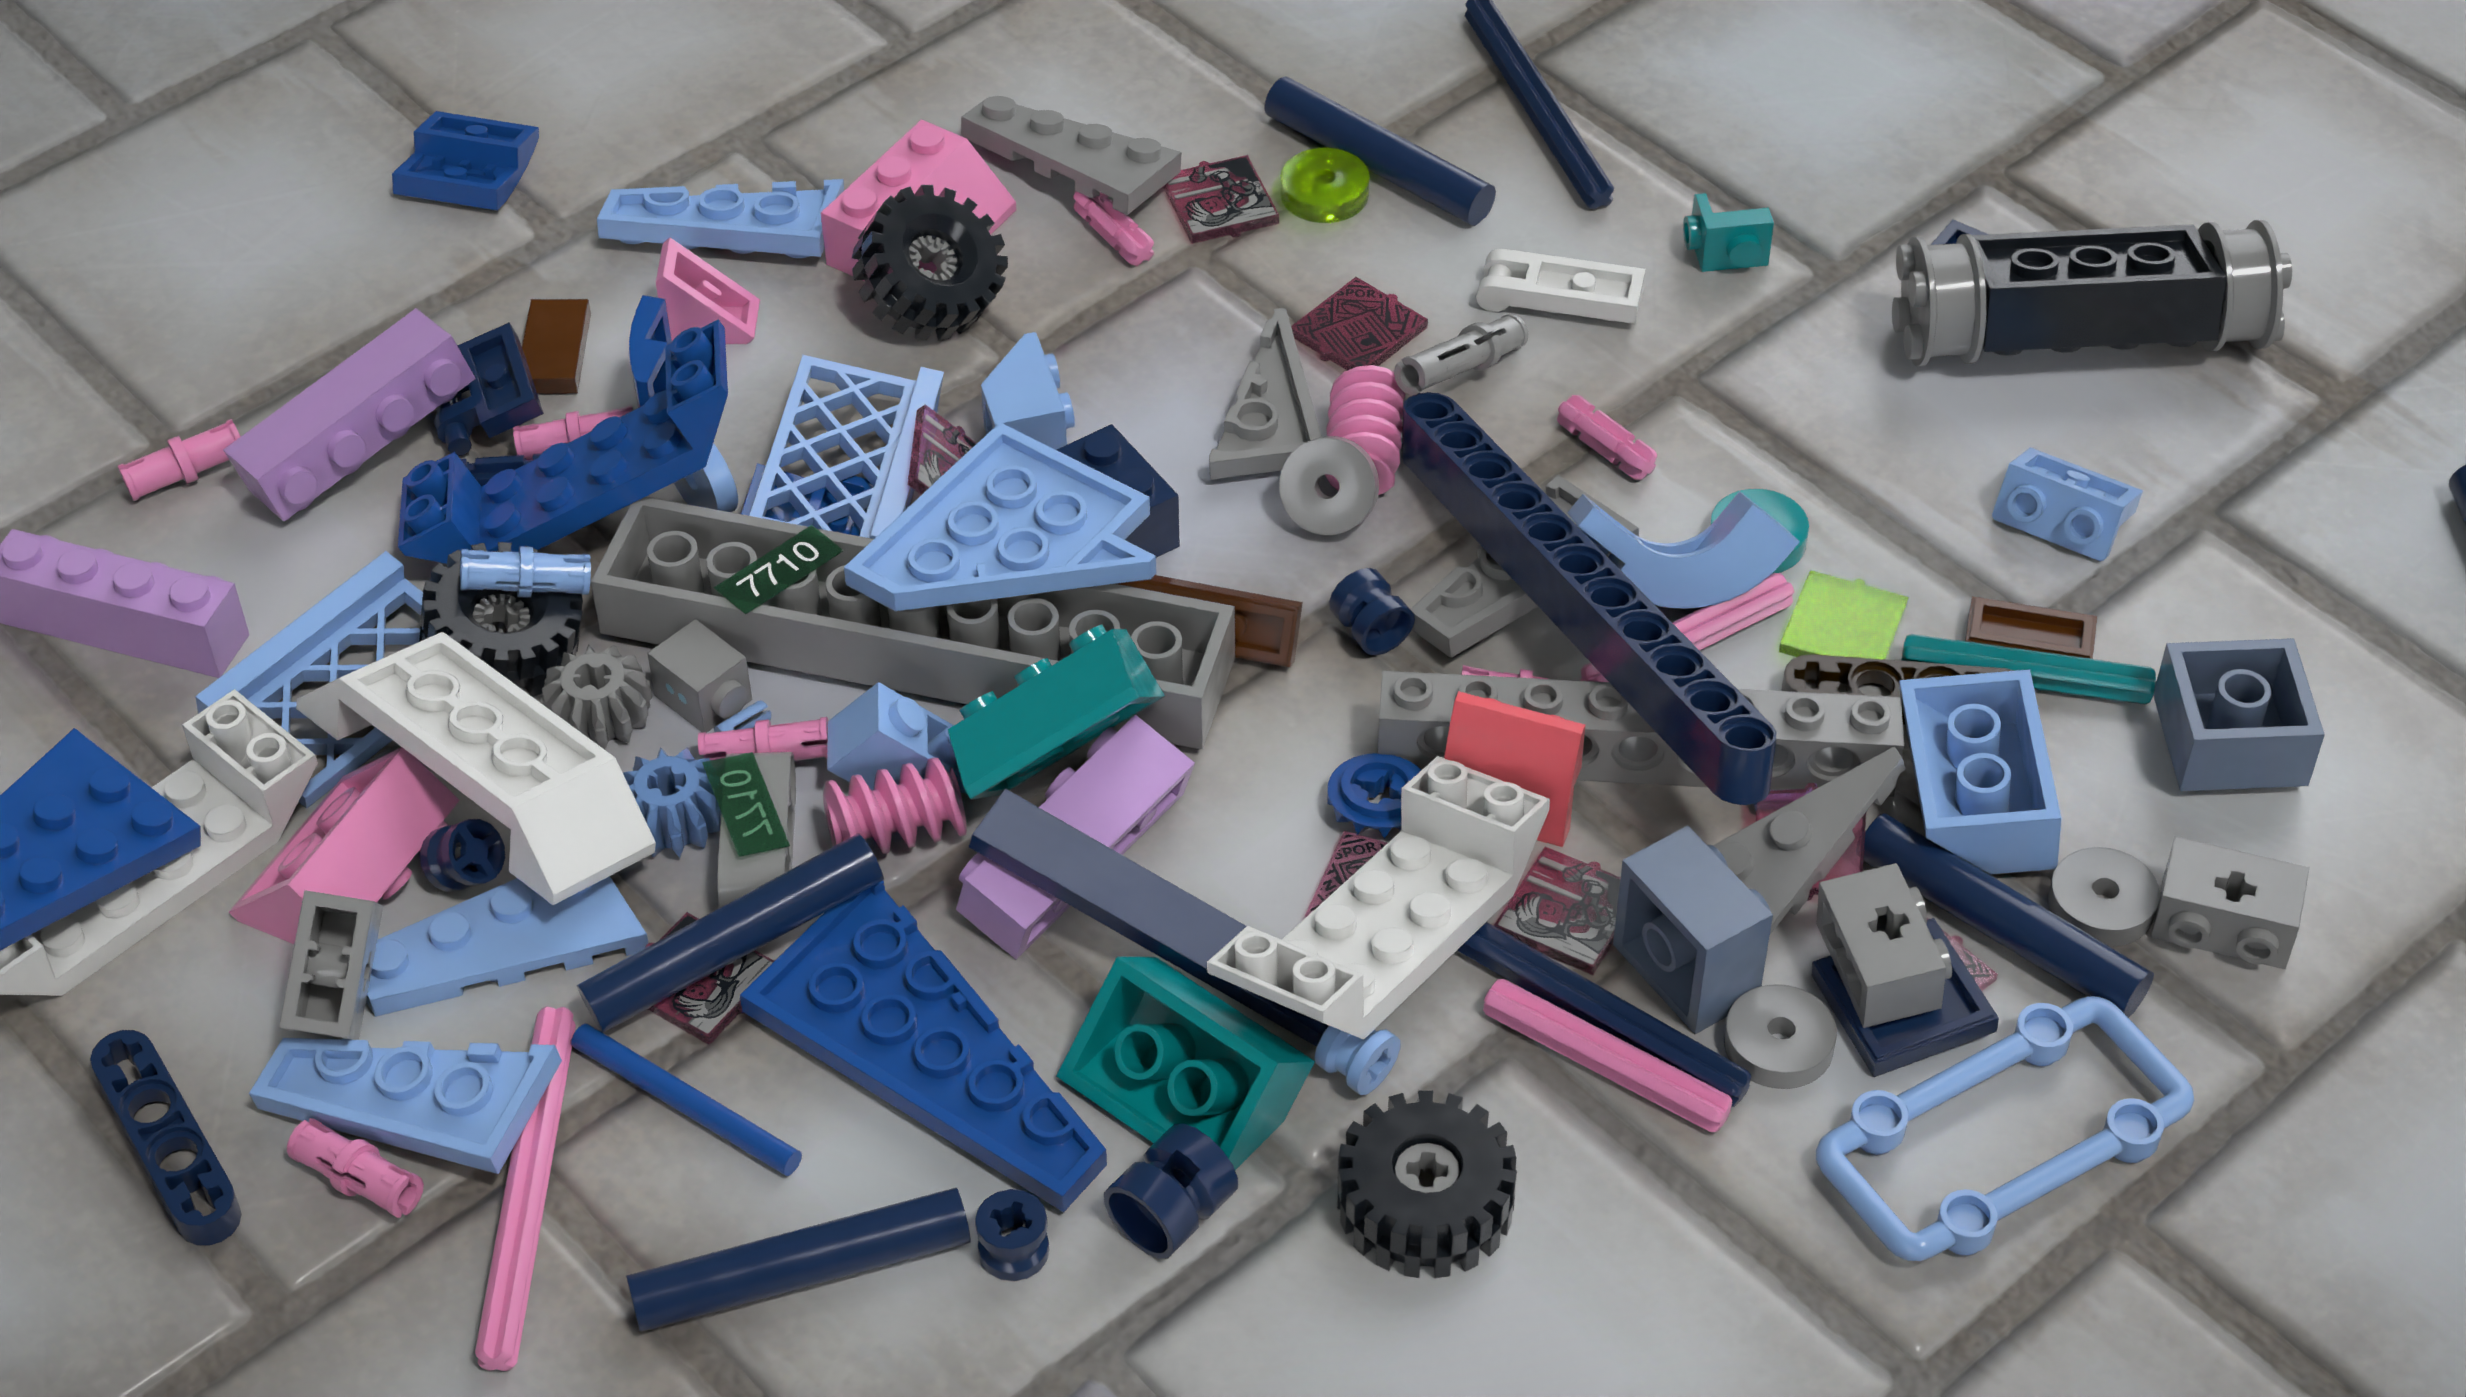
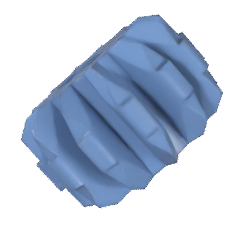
M660 747L656 759L649 761L635 756L633 771L623 772L655 839V853L651 854L652 857L659 854L665 848H671L680 858L684 846L693 844L705 848L708 833L720 831L723 784L720 783V777L716 775L715 768L711 765L709 758L695 760L688 747L676 756H668Z

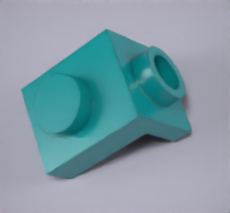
M1694 194L1692 215L1685 216L1683 220L1685 246L1687 250H1695L1702 272L1768 266L1774 221L1769 208L1713 213L1707 194Z

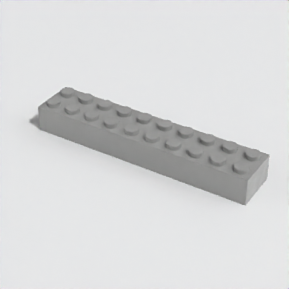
M644 497L630 504L591 580L600 633L661 644L696 619L744 655L747 662L871 686L879 682L892 690L968 704L991 691L994 692L997 699L1018 687L1014 676L1045 658H1048L1051 665L1056 664L1073 653L1069 646L1073 639L1102 624L1106 632L1111 629H1126L1165 697L1135 715L1170 743L1203 749L1235 659V606L1124 585L1109 584L894 611L854 590L845 583L844 566L873 540L871 538L651 497ZM799 542L809 543L818 551V557L813 561L802 560L794 553L793 546ZM805 545L797 546V551L805 558L811 559L815 556V553ZM782 554L799 569L796 571L784 560L777 563L779 555ZM769 562L771 563L772 574L778 583L774 585L771 581L768 573V567L761 570L757 574H755L754 571L758 570L759 568H761ZM752 574L754 586L760 595L756 597L753 593L750 578L738 586L736 583ZM1132 717L1120 723L1113 729L1118 732Z

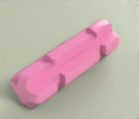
M1077 191L1074 193L1073 198L1076 200L1074 210L1084 220L1089 222V225L1116 251H1119L1118 253L1130 265L1139 266L1144 260L1149 261L1153 257V239L1139 228L1128 215L1113 209V201L1108 199L1107 195L1100 192L1099 196L1090 198Z
M1572 395L1566 402L1563 401L1558 408V423L1573 435H1578L1580 432L1581 434L1578 438L1612 464L1617 465L1620 461L1621 464L1618 468L1632 479L1642 480L1647 474L1653 472L1656 467V451L1640 439H1637L1634 443L1635 436L1602 411L1596 410L1593 413L1595 406L1580 395Z

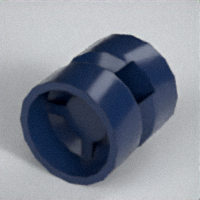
M1174 1124L1145 1152L1144 1162H1134L1104 1192V1205L1119 1231L1133 1245L1148 1255L1158 1259H1168L1199 1228V1220L1209 1219L1238 1189V1176L1226 1154L1210 1137L1187 1124Z

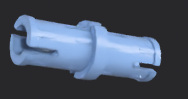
M522 546L519 547V552H488L461 549L460 590L517 591L518 597H531L532 592H566L589 595L591 557L590 554L533 553V547Z

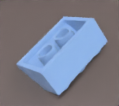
M2030 669L1899 680L1900 697L1926 838L1989 874L2055 869L2058 865L2062 818Z

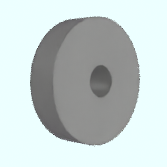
M1338 436L1319 437L1302 444L1287 458L1279 479L1280 498L1287 514L1303 529L1319 535L1344 533L1363 522L1373 510L1379 493L1378 472L1369 454L1357 443ZM1323 475H1332L1337 479L1339 491L1335 496H1326L1320 490L1319 482Z
M2104 847L2081 849L2063 858L2054 870L2048 893V905L2052 913L2110 947L2126 945L2144 936L2153 924L2160 899L2157 880L2144 863L2128 853ZM2098 895H2105V896L2109 897L2110 899L2102 898V897H2099Z
M1765 985L1744 993L1731 1006L1727 1016L1724 1047L1730 1061L1750 1072L1751 1081L1776 1089L1798 1088L1817 1080L1830 1066L1836 1044L1837 1027L1828 1007L1813 994L1789 985ZM1772 1034H1783L1789 1038L1778 1039L1772 1036Z

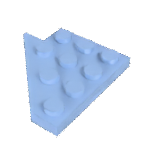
M1000 422L844 566L845 583L847 586L894 611H903L1148 580L1156 574V556L1125 539L1150 515V497Z

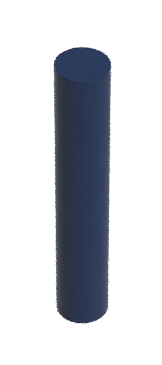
M1281 77L1270 88L1264 105L1267 116L1472 226L1480 223L1489 214L1496 196L1495 187L1490 183L1290 77Z
M1880 814L1864 833L1857 849V857L1874 868L1897 863L1908 888L1917 887L1923 898L2085 996L2107 999L2129 1018L2149 991L2154 978L2152 971L1927 839L1888 814Z
M857 833L577 985V989L596 1025L604 1033L884 880L882 870L868 843Z
M955 1187L626 1275L639 1331L643 1332L971 1243L962 1199L958 1189Z

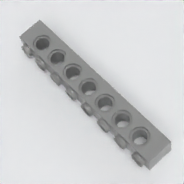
M1382 671L1378 754L1395 755L1414 763L1421 770L1437 756L1444 758L1454 701L1458 691L1483 698L1496 699L1505 704L1547 715H1557L1566 720L1585 724L1582 768L1577 778L1579 781L1707 787L1609 682ZM1738 689L1773 725L1777 732L1770 790H1815L1894 746L1902 757L1904 738L1901 697ZM1896 786L1888 797H1894Z

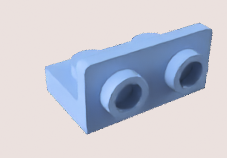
M2030 447L2009 463L1992 517L2003 524L2095 560L2104 561L2110 555L2119 527L2136 512L2143 490Z

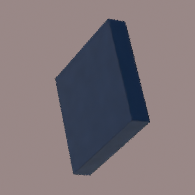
M1934 917L1928 919L1926 925L1933 940L1939 938L1943 940L1948 949L1952 964V977L1945 979L1941 1009L1863 1028L1831 955L1812 962V978L1873 1077L1997 1032L1999 1017Z

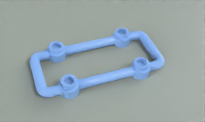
M2087 996L2077 999L2062 1008L2049 1003H2035L2021 1011L2015 1033L1896 1096L1882 1090H1872L1861 1094L1853 1104L1850 1121L1829 1131L1820 1139L1816 1148V1161L1825 1177L1886 1248L1897 1257L1908 1261H1923L1936 1256L1946 1249L1958 1255H1972L1985 1249L1991 1243L1997 1221L2113 1157L2122 1162L2137 1163L2152 1156L2157 1151L2163 1130L2184 1118L2191 1111L2194 1103L2193 1088L2182 1073L2111 1001L2101 997ZM2091 1023L2097 1024L2164 1095V1097L2151 1104L2134 1098L2116 1102L2108 1111L2102 1131L1985 1195L1967 1189L1957 1190L1948 1194L1941 1203L1937 1221L1916 1233L1911 1232L1845 1156L1858 1148L1874 1155L1888 1153L1902 1143L1908 1121L2022 1060H2026L2028 1063L2036 1066L2053 1064L2066 1055L2072 1034Z

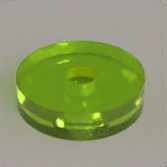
M1314 148L1300 152L1291 157L1281 170V201L1288 211L1307 221L1334 223L1349 219L1363 210L1368 202L1369 171L1361 159L1344 150Z

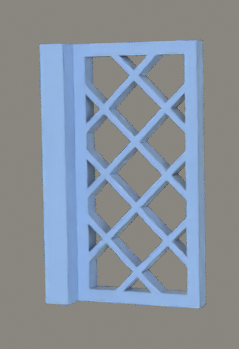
M802 355L749 516L785 522L765 517V514L771 508L790 502L801 517L785 523L832 531L827 526L828 523L849 515L860 528V537L875 539L911 505L918 482L920 463L923 465L925 457L922 453L925 454L929 441L923 435L925 432L931 437L934 427L925 418L927 414L933 420H936L944 372L921 367L917 381ZM810 378L835 383L841 391L819 399L808 383ZM875 394H883L900 398L901 400L898 405L877 412L867 398ZM852 404L863 418L842 426L831 411ZM817 418L828 432L806 440L795 425ZM875 431L886 446L865 454L853 439ZM839 445L851 460L829 468L817 453ZM803 459L814 474L792 483L781 467ZM862 473L874 488L852 496L840 481ZM826 487L837 500V503L815 511L804 495Z
M385 551L196 695L198 714L235 689L271 719L282 718L281 727L290 734L291 718H307L296 709L297 702H292V690L303 682H332L369 665H339V654L350 645H377L376 661L385 658V645H414L419 642L420 628H385L386 618L405 603L421 615L423 592L405 579L404 565ZM375 726L363 738H342L337 741L328 734V738L297 739L315 755H327L326 767L309 780L299 803L306 809L330 791L344 775L356 770L390 743L392 739Z

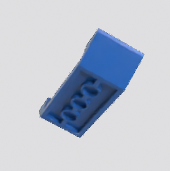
M718 319L702 328H689L677 335L672 343L665 346L666 390L658 392L648 399L643 406L621 417L613 416L601 421L591 432L567 444L557 443L552 445L539 458L515 470L506 469L500 471L483 486L478 483L455 452L437 461L428 460L415 466L407 476L403 477L398 535V548L404 556L447 564L449 554L457 550L461 551V549L471 550V545L485 543L488 552L497 551L498 542L512 543L511 552H519L520 546L533 547L539 550L705 468L728 397L725 328Z

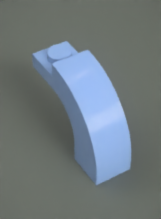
M1740 491L1706 530L1695 537L1676 543H1656L1635 535L1584 494L1567 512L1576 525L1605 555L1611 552L1608 558L1654 605L1667 608H1700L1716 605L1744 594L1770 576L1800 542L1784 526Z

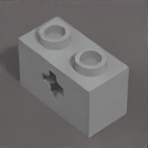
M2175 836L2162 880L2160 899L2151 938L2175 943L2185 948L2201 949L2243 959L2253 964H2264L2286 970L2300 927L2310 867Z
M1897 863L1819 882L1816 924L1863 1028L1941 1009L1945 979L1952 977L1950 955L1942 939L1933 940L1926 925L1927 912L1923 897L1917 887L1908 888Z
M304 890L279 1028L359 1040L383 911L382 905L370 900Z

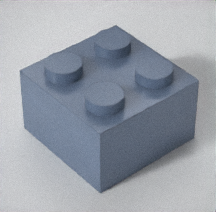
M2295 639L2166 643L2153 697L2179 790L2197 791L2309 786L2325 734Z
M1687 825L1622 860L1613 945L1694 1034H1697L1726 1018L1731 1006L1744 993L1762 986L1773 914L1764 897L1758 891L1748 889L1728 868L1721 852L1713 845H1706Z

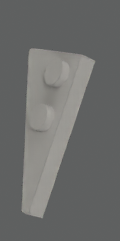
M1286 308L1274 309V315L1266 321L1260 335L1259 351L1255 360L1249 361L1236 392V403L1229 408L1225 417L1223 436L1217 449H1212L1209 455V474L1211 479L1280 471L1287 458L1295 449L1310 440L1322 437Z
M1895 746L1713 845L1724 856L1728 868L1748 889L1758 891L1768 903L1773 914L1770 934L1788 911L1794 915L1798 913L1808 900L1809 891L1812 886L1819 880L1824 879L1855 839L1852 829L1874 802L1881 806L1895 788L1898 776L1906 769L1903 758Z

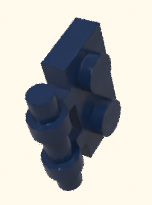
M510 322L457 345L476 379L457 392L456 396L449 402L436 408L437 414L434 418V425L438 438L447 444L449 452H455L460 456L466 454L471 449L472 444L469 437L474 427L482 425L488 437L491 438L543 415L544 412L519 337ZM470 390L471 396L460 401L462 393Z

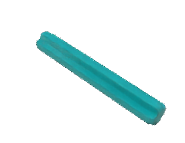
M1917 634L1906 636L1901 661L1995 667L2015 671L2030 669L2034 689L2144 705L2151 702L2156 685L2155 670L2147 666Z

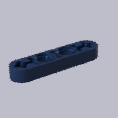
M120 1030L105 1036L92 1050L90 1057L92 1069L104 1097L179 1234L187 1242L197 1246H210L224 1241L235 1232L240 1224L242 1214L236 1194L229 1178L153 1043L145 1034L135 1030ZM127 1059L136 1066L140 1077L139 1080L134 1081L130 1085L121 1067L117 1065L119 1062ZM163 1101L170 1104L167 1113L156 1121L141 1123L134 1120V1115L138 1109L147 1103ZM190 1149L197 1153L195 1160L185 1169L166 1171L160 1168L163 1159L173 1151ZM201 1187L210 1206L216 1209V1211L206 1216H203L199 1210H196L190 1194Z

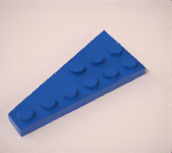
M73 728L0 795V950L200 847L201 826L77 729Z
M884 881L824 912L740 994L742 1012L1062 1212L1068 1209L1107 1166V1153L1103 1144L1059 1092H1052L1034 1070L1033 1060L1019 1044L1014 1046L999 1028V1019L941 950H934L919 932L916 919L904 905L899 907L885 891Z

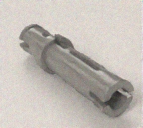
M1506 314L1488 324L1483 322L1473 323L1463 328L1459 335L1453 339L1439 343L1415 355L1402 358L1395 365V381L1403 392L1409 395H1416L1426 388L1451 379L1470 369L1485 370L1495 365L1502 355L1511 351H1517L1527 343V326L1515 314Z

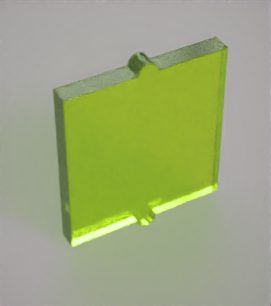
M1810 570L1780 642L1779 652L1795 657L1816 654L1887 660L1906 611L1909 597L1867 586L1862 579H1856L1853 582Z

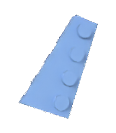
M844 179L824 180V190L796 191V181L772 182V192L741 193L738 184L716 185V188L704 191L701 195L689 196V191L685 186L611 189L597 217L598 236L602 239L620 240L626 244H640L643 242L663 244L668 238H672L686 249L709 247L729 249L740 254L756 251L785 254L791 258L821 257L824 250L821 212L844 191Z
M610 876L555 905L550 904L516 878L378 939L366 1002L375 1017L462 996L464 987L468 985L491 981L498 982L499 987L525 981L524 972L560 963H564L566 971L594 964L593 955L625 948L626 956L633 955L649 946L648 937Z
M283 1038L249 1092V1095L257 1109L301 1121L306 1120L309 1122L310 1118H314L330 1129L499 1174L562 1059L555 1045L531 1044L529 1052L501 1051L498 1043H470L468 1050H435L431 1042L404 1041L402 1047L371 1048L367 1040Z

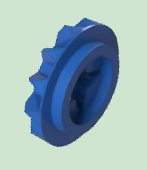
M1372 753L1353 757L1339 765L1330 776L1327 788V804L1334 807L1337 822L1353 823L1357 835L1368 828L1378 829L1385 839L1391 828L1395 827L1402 830L1401 788L1415 777L1421 769L1414 763L1395 755ZM1387 787H1390V798H1383L1378 804L1368 801V798H1375L1380 792L1383 793Z

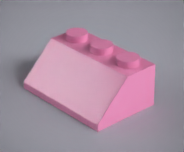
M921 119L821 212L826 265L853 276L852 268L858 260L853 259L852 254L855 245L860 240L858 239L859 235L883 202L890 196L895 198L901 189L911 186L915 194L921 185H933L934 195L939 196L946 187L956 191L954 201L963 204L968 197L978 204L973 213L979 219L988 214L995 224L989 230L990 235L1016 211V201L967 138ZM921 260L919 261V270L923 268L924 271L930 270L932 273L937 270L933 262L923 263Z
M400 747L344 775L232 907L229 913L238 922L294 944L304 890L370 900L376 903L380 898L386 900L408 881L412 875V870L407 865L418 851H421L423 841L430 832L448 825L444 819L460 800L416 757Z

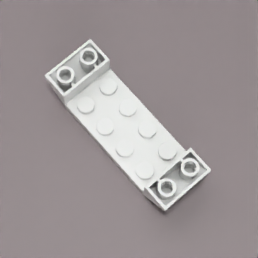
M444 632L344 675L297 698L296 709L337 741L370 725L375 726L511 829L509 872L552 905L655 853V839L616 758Z
M235 689L182 724L193 759L154 785L152 789L201 826V846L0 950V995L63 996L278 843L318 764L316 755Z
M1437 756L1401 788L1402 831L1282 940L1247 926L1207 961V973L1364 1040L1513 897L1550 810V799L1525 790L1514 783L1505 782L1465 767L1459 762Z

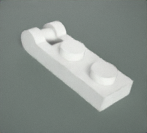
M1495 249L1487 255L1483 269L1485 277L1480 281L1476 299L1480 307L1490 312H1500L1508 306L1550 313H1562L1636 324L1646 269L1509 249Z

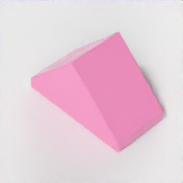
M668 238L662 245L656 277L658 298H663L666 301L672 341L677 335L689 328H702L718 319L725 328L726 344H748L755 336L760 299L672 238Z

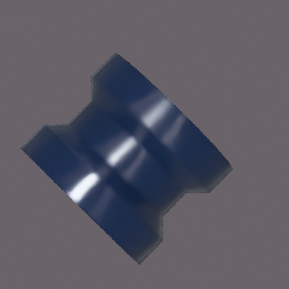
M481 819L463 820L455 825H447L430 832L423 841L420 851V862L425 877L434 887L445 892L464 890L472 885L485 884L495 879L501 872L506 858L505 845L500 833L490 823ZM461 847V855L456 859L455 849Z
M1015 1189L999 1191L986 1198L978 1208L975 1218L978 1254L981 1265L990 1275L1000 1280L1018 1281L1030 1278L1045 1265L1050 1250L1046 1232L1048 1222L1044 1205L1036 1196L1026 1191ZM1015 1227V1230L1011 1231L1010 1234L1002 1236L1001 1231Z

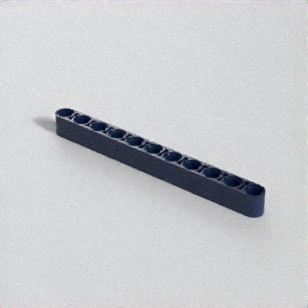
M1426 392L1410 396L1405 400L1403 406L1401 458L1404 464L1714 795L1723 801L1737 805L1756 804L1765 800L1770 794L1777 732L1773 725L1453 399L1440 393Z

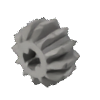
M588 644L585 654L577 657L564 653L561 666L547 668L546 686L542 688L541 703L604 750L608 742L615 738L630 743L632 729L646 727V718L648 716V708L651 707L652 693L650 682L646 680L645 673L642 672V667L637 662L635 655L622 657L615 645L609 647L603 653H596Z

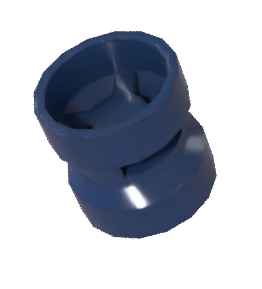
M1364 568L1347 575L1337 584L1331 594L1329 606L1332 613L1345 627L1352 628L1353 638L1367 654L1380 655L1393 650L1407 638L1412 631L1415 618L1414 613L1399 596L1391 595L1390 584L1376 569Z

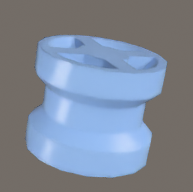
M1328 1026L1317 1045L1315 1063L1328 1073L1340 1072L1346 1076L1347 1085L1360 1095H1367L1375 1090L1391 1071L1401 1048L1400 1039L1385 1029L1373 1030L1363 1040Z

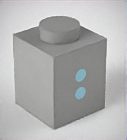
M696 619L647 653L655 696L701 732H709L725 719L740 712L752 700L746 657Z

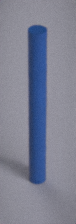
M587 1023L582 1024L575 1031L571 1045L583 1054L785 1176L791 1175L798 1168L802 1159L801 1151Z

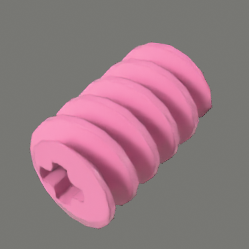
M1374 365L1357 366L1345 371L1333 383L1330 391V406L1328 408L1327 436L1349 439L1357 443L1369 454L1378 472V495L1386 493L1395 485L1394 473H1396L1400 465L1399 451L1402 446L1403 401L1406 393L1397 385L1393 371ZM1326 474L1325 476L1331 486L1339 491L1337 479L1332 475Z
M939 758L928 759L924 779H922L912 763L903 764L898 785L887 769L877 770L873 790L869 788L861 775H853L849 783L848 796L844 795L836 781L830 780L825 782L823 803L833 846L859 833L865 841L867 838L873 837L882 853H889L892 833L898 831L908 848L915 847L917 829L920 826H924L933 841L938 842L941 841L943 821L950 820L959 836H964L967 833L965 811L956 775L952 767L950 768V773H948Z

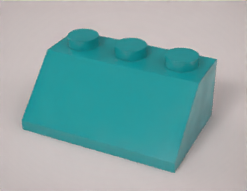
M1102 624L1073 639L1069 643L1073 653L1056 664L1051 665L1048 658L1042 659L1014 676L1018 687L998 699L993 691L988 692L959 710L964 720L949 728L948 733L962 783L970 799L999 796L1005 788L1010 791L1096 739L1109 727H1116L1165 697L1126 629H1111L1106 632Z
M1116 957L1056 1077L1152 1143H1155L1174 1124L1184 1123L1197 1128L1210 1137L1223 1150L1236 1170L1285 1121L1315 1061L1159 958Z

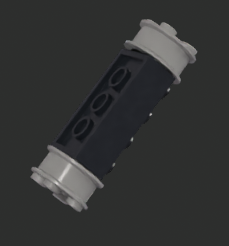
M2254 220L2249 223L2246 229L2222 230L2215 222H2205L2199 227L2198 231L2194 224L1989 235L1962 234L1957 239L1956 244L1927 245L1922 237H1912L1907 245H1898L1896 251V271L1898 279L1901 280V297L1893 299L1892 324L1895 332H1904L1905 355L1915 366H1925L1929 362L1930 357L1958 355L1965 364H1973L1978 360L1982 348L1984 352L2012 356L2021 353L2023 350L2051 349L2056 352L2071 353L2078 351L2081 347L2109 346L2114 349L2129 350L2136 348L2139 344L2167 343L2177 347H2188L2199 341L2206 351L2211 352L2220 350L2225 342L2249 341L2256 349H2266L2271 346L2273 341H2281L2284 335L2283 289L2290 287L2292 281V262L2288 253H2280L2275 233L2270 224L2265 220Z

